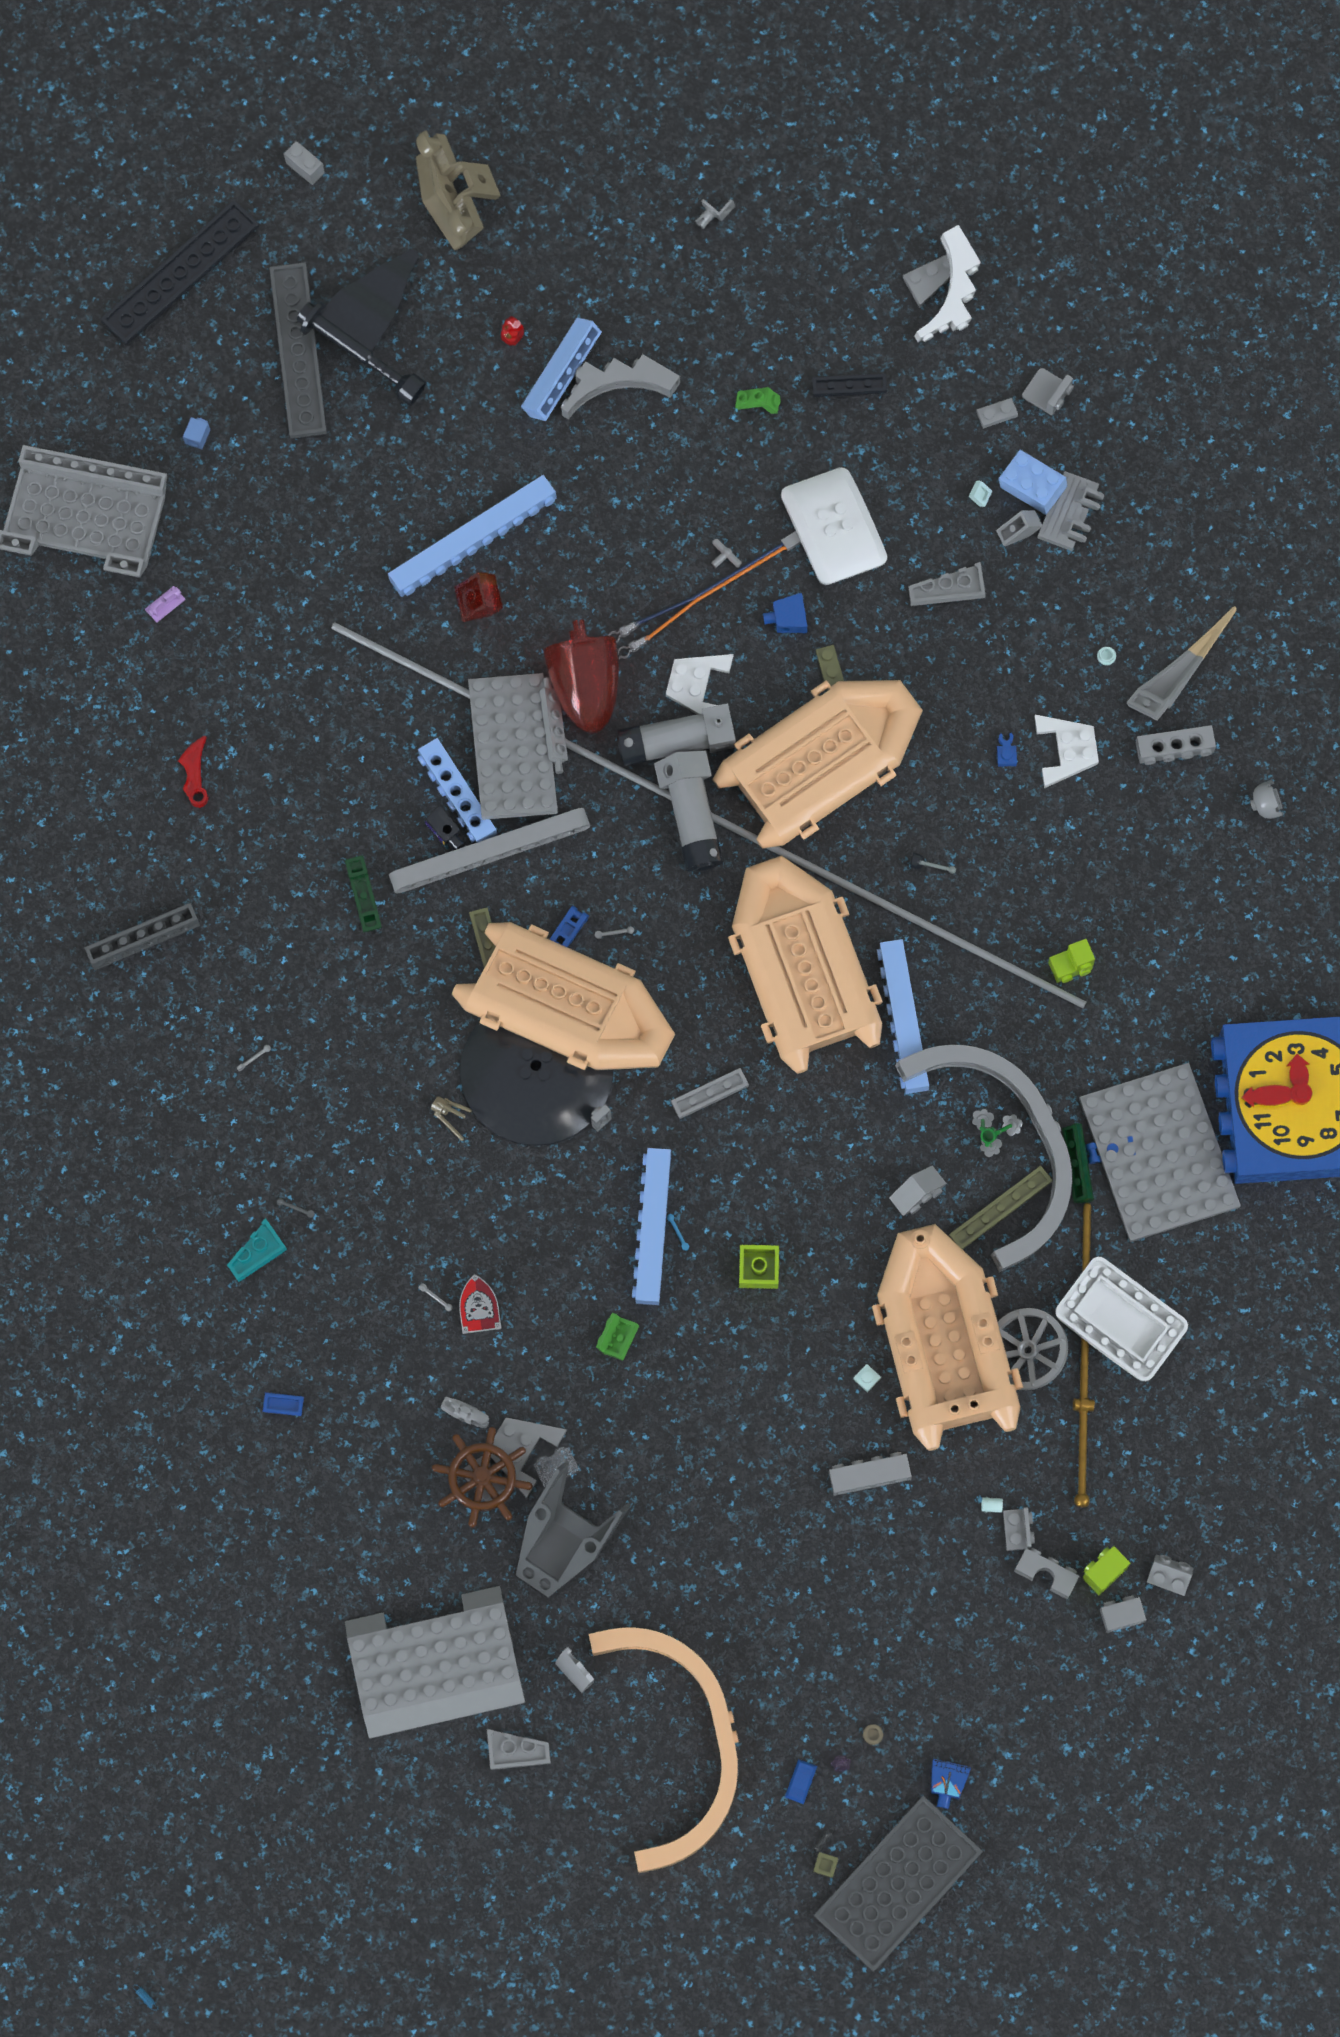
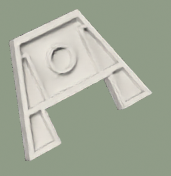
M733 654L674 659L666 697L695 714H702V708L717 706L703 702L710 672L715 670L730 673Z
M1039 715L1034 716L1037 734L1056 732L1060 766L1042 768L1044 788L1098 764L1094 726Z

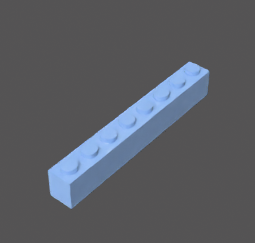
M903 939L881 942L879 949H877L878 961L882 960L883 966L880 967L881 979L885 978L886 985L883 986L884 996L889 999V1004H886L887 1013L892 1016L893 1021L890 1022L891 1034L895 1033L896 1038L893 1041L894 1051L899 1054V1059H896V1063L905 1057L923 1050ZM927 1072L906 1082H903L900 1077L901 1089L905 1088L906 1094L928 1091Z
M648 1148L647 1154H643V1165H646V1172H642L641 1184H645L644 1191H640V1203H643V1210H639L638 1222H642L641 1229H637V1241H640V1248H636L635 1260H639L638 1267H634V1279H637V1286H633L632 1298H636V1304L659 1305L671 1149Z

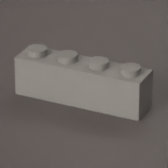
M902 1452L892 1453L890 1457L884 1459L882 1456L873 1457L871 1461L864 1463L863 1460H857L852 1462V1465L845 1467L844 1464L832 1466L833 1469L829 1470L834 1496L908 1481L912 1478L907 1454L902 1455Z

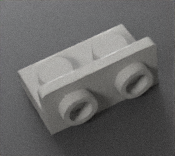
M1028 1507L1017 1510H1004L1006 1550L1031 1549V1544H1035L1034 1532H1030L1029 1525L1033 1524L1032 1512H1028Z

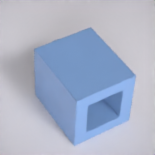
M191 417L183 435L185 444L203 449L210 432L209 424L202 418L195 419Z

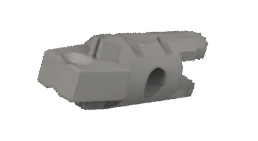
M445 1397L442 1402L441 1409L454 1418L482 1429L487 1428L489 1416L477 1408L449 1397Z

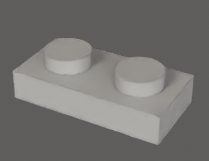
M1012 398L977 409V415L983 428L1018 417V412Z
M606 1105L602 1108L599 1106L592 1112V1127L598 1132L612 1119L611 1110Z

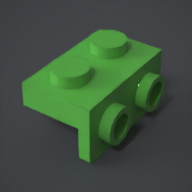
M612 1313L606 1322L602 1335L598 1339L596 1348L605 1355L623 1361L639 1325Z

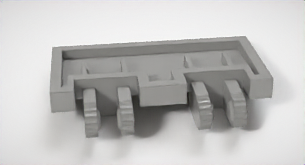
M1064 471L1063 476L1066 477L1067 488L1047 513L1037 538L1073 551L1075 541L1068 538L1084 543L1087 537L1072 531V529L1075 528L1087 533L1091 530L1089 525L1084 524L1089 509L1082 506L1094 510L1100 508L1097 502L1085 498L1086 495L1097 500H1103L1104 494L1097 491L1098 483Z

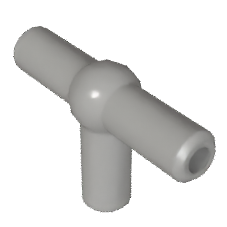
M718 539L713 540L712 544L721 552L712 561V565L715 568L725 559H729L736 567L741 566L742 562L732 553L730 548H727Z

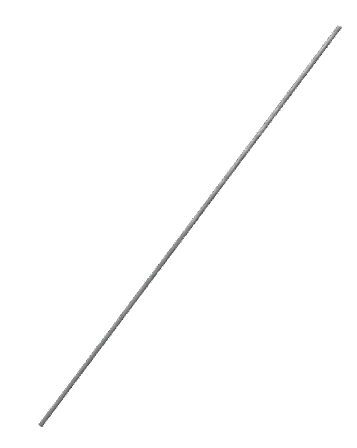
M335 622L332 625L331 629L470 699L468 689ZM565 739L566 748L671 800L668 790L660 789L658 785ZM711 812L713 822L758 844L756 840L757 835ZM779 846L766 848L1081 1008H1084L1086 1005V1001Z

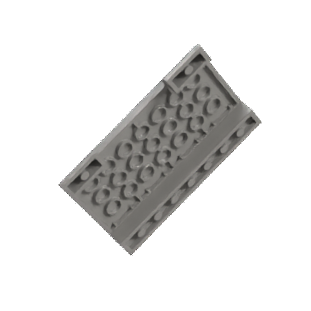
M23 445L18 461L21 467L4 530H0V549L32 556L40 545L104 558L106 560L103 570L141 577L148 565L164 505L167 474Z
M500 1586L462 1594L464 1612L387 1629L384 1612L345 1621L348 1645L369 1739L525 1703Z

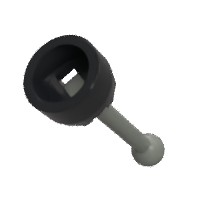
M917 853L912 855L910 868L920 869L923 865L947 870L951 874L956 872L954 866L946 867L925 862L922 855Z

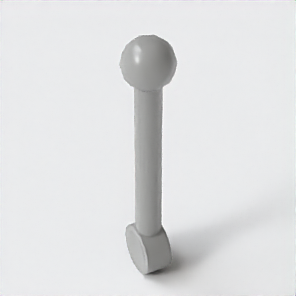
M630 926L622 930L596 931L595 937L601 939L602 936L627 932L632 934L634 928Z
M265 1045L260 1052L255 1054L253 1057L248 1059L243 1064H240L237 1067V1070H243L245 1066H247L249 1063H251L256 1058L261 1056L263 1053L269 1052L271 1050V1047L269 1045Z
M424 1283L419 1285L421 1291H425L445 1307L446 1311L452 1310L451 1304L445 1303L427 1289Z

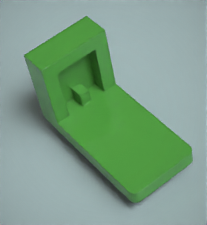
M769 387L738 391L735 408L739 410L763 407L771 414L778 413L780 396Z

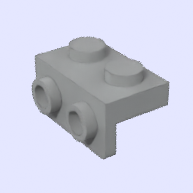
M1156 1555L1147 1583L1185 1596L1192 1577L1193 1568L1185 1562L1173 1561L1166 1555Z

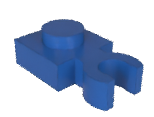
M1010 733L1009 740L1007 741L1003 740V735L1000 734L999 743L1002 746H997L998 767L1017 766L1016 746H1011L1013 734Z

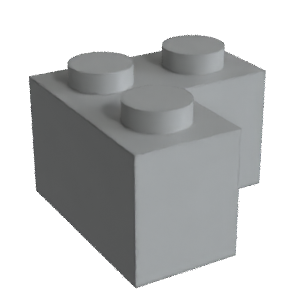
M930 1166L912 1175L889 1199L903 1216L908 1213L914 1214L921 1208L920 1204L922 1202L926 1203L932 1197L936 1198L943 1192L942 1188L947 1183L936 1169Z

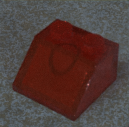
M478 572L454 587L461 618L464 622L488 617L503 609L495 574Z

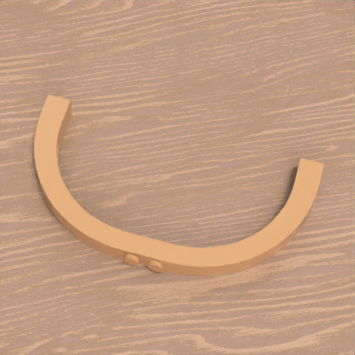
M617 1628L591 1633L589 1638L593 1656L626 1649H640L656 1652L673 1659L693 1675L709 1702L721 1756V1780L715 1800L703 1820L683 1837L662 1846L634 1852L639 1873L671 1866L702 1848L718 1831L732 1805L738 1776L735 1743H738L736 1731H732L731 1723H734L732 1711L728 1712L723 1692L710 1668L693 1650L673 1637L641 1628Z

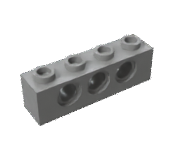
M1212 725L1137 736L1136 739L1139 763H1145V765H1151L1161 760L1170 762L1175 760V758L1181 757L1182 759H1190L1194 755L1209 756L1214 753L1216 748ZM1197 741L1199 746H1192L1190 742ZM1177 743L1181 748L1174 749L1171 745ZM1159 746L1162 751L1156 752L1153 750V747Z

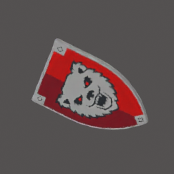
M474 1274L464 1286L460 1297L459 1309L462 1332L465 1334L501 1329L497 1298L492 1288L482 1278Z

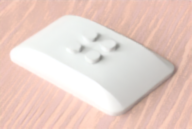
M837 468L789 485L782 490V501L820 583L829 585L885 564L887 553L864 500L847 469Z
M1095 1257L1091 1260L1055 1311L1057 1318L1067 1327L1141 1381H1148L1155 1375L1188 1329V1323L1184 1317L1103 1257Z

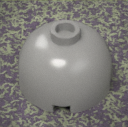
M1273 780L1259 784L1253 792V800H1250L1253 811L1257 810L1260 816L1267 819L1284 815L1283 812H1279L1283 808L1277 789H1273L1271 786L1274 784Z

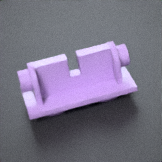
M173 586L145 608V610L157 623L186 599L180 594V590Z

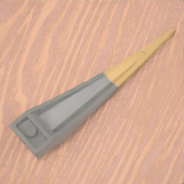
M1232 607L1204 636L1174 662L1140 686L1127 701L1128 706L1158 720L1167 708L1170 709L1236 612V607Z

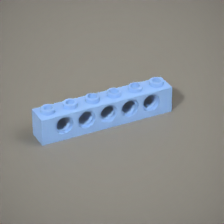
M438 738L419 748L420 756L417 757L422 766L426 765L429 769L427 773L432 782L436 780L439 785L437 787L442 797L446 796L448 807L459 816L457 821L460 826H465L468 830L466 834L472 843L474 841L477 843L495 837L497 835L496 828L490 819L482 820L480 803ZM434 760L441 761V763L437 766L432 765V762ZM444 775L451 776L448 781L441 779ZM454 790L461 792L458 796L451 795ZM465 805L471 807L468 811H462L461 808ZM475 820L481 822L477 827L471 825Z

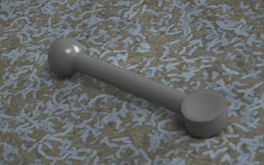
M282 1198L277 1199V1204L280 1206L284 1205L307 1214L309 1218H313L315 1215L313 1210L307 1211L285 1202Z

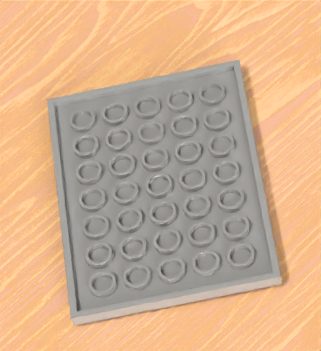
M1189 1063L1079 1097L1130 1242L1241 1207L1229 1173H1224L1222 1153ZM1132 1136L1133 1142L1128 1143L1127 1137ZM1111 1143L1116 1144L1118 1152L1116 1153L1113 1150L1107 1151V1146Z

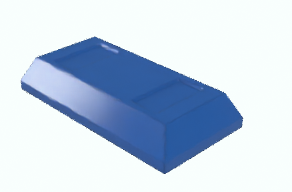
M265 1393L262 1412L302 1416L304 1397Z
M798 1759L785 1798L804 1804L817 1768L816 1765Z

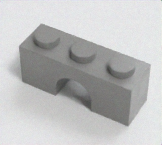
M1026 1548L1014 1572L1032 1581L1037 1572L1047 1571L1053 1577V1585L1050 1591L1068 1599L1079 1578V1575L1076 1574L1077 1571L1068 1566L1066 1568L1058 1565L1059 1562L1051 1557L1046 1559L1040 1556L1041 1552L1034 1548L1030 1550Z

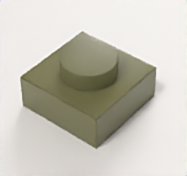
M819 1852L813 1872L833 1878L838 1858Z

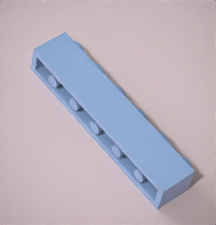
M576 318L521 406L529 417L543 421L547 420L576 374L577 368L581 366L602 333L593 321Z

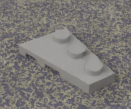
M947 255L903 275V279L919 308L943 284L945 285L950 280V265Z
M487 1729L491 1770L551 1764L549 1743Z

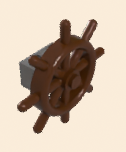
M494 1427L488 1429L485 1443H476L470 1446H466L460 1435L454 1434L452 1439L460 1452L455 1456L450 1466L439 1464L432 1466L434 1472L448 1474L449 1485L452 1493L439 1501V1506L445 1507L457 1499L463 1506L471 1509L468 1523L470 1527L476 1526L479 1511H489L496 1508L500 1510L506 1520H511L512 1514L505 1505V1502L513 1493L514 1488L531 1490L533 1487L531 1482L516 1480V1471L513 1464L514 1460L525 1454L526 1449L520 1447L508 1455L504 1450L493 1445L496 1433ZM483 1452V1456L475 1460L473 1454ZM491 1454L501 1459L492 1466L489 1464ZM466 1459L469 1465L464 1469H460V1465ZM506 1466L508 1478L497 1476L496 1472ZM457 1476L464 1477L467 1483L458 1487ZM476 1487L473 1500L464 1495V1493Z

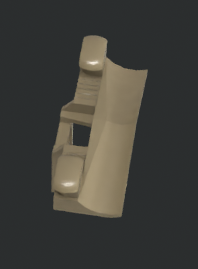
M423 131L416 139L417 147L421 153L416 156L422 202L452 248L457 250L484 228L471 197L496 200L501 195L488 165L456 162L446 135L435 134L433 137H429L427 131ZM462 172L469 188L457 195L453 181Z

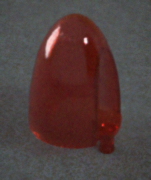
M578 620L572 622L574 630L569 631L571 640L546 647L543 651L553 689L563 710L570 720L582 731L596 733L608 724L617 699L619 681L616 638L613 636H586L584 620H579V626Z

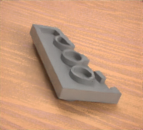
M981 562L969 568L958 569L957 572L951 574H943L940 578L934 580L928 579L910 585L909 596L911 606L985 598Z

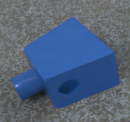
M802 593L774 601L773 612L763 613L764 624L775 623L778 633H807Z

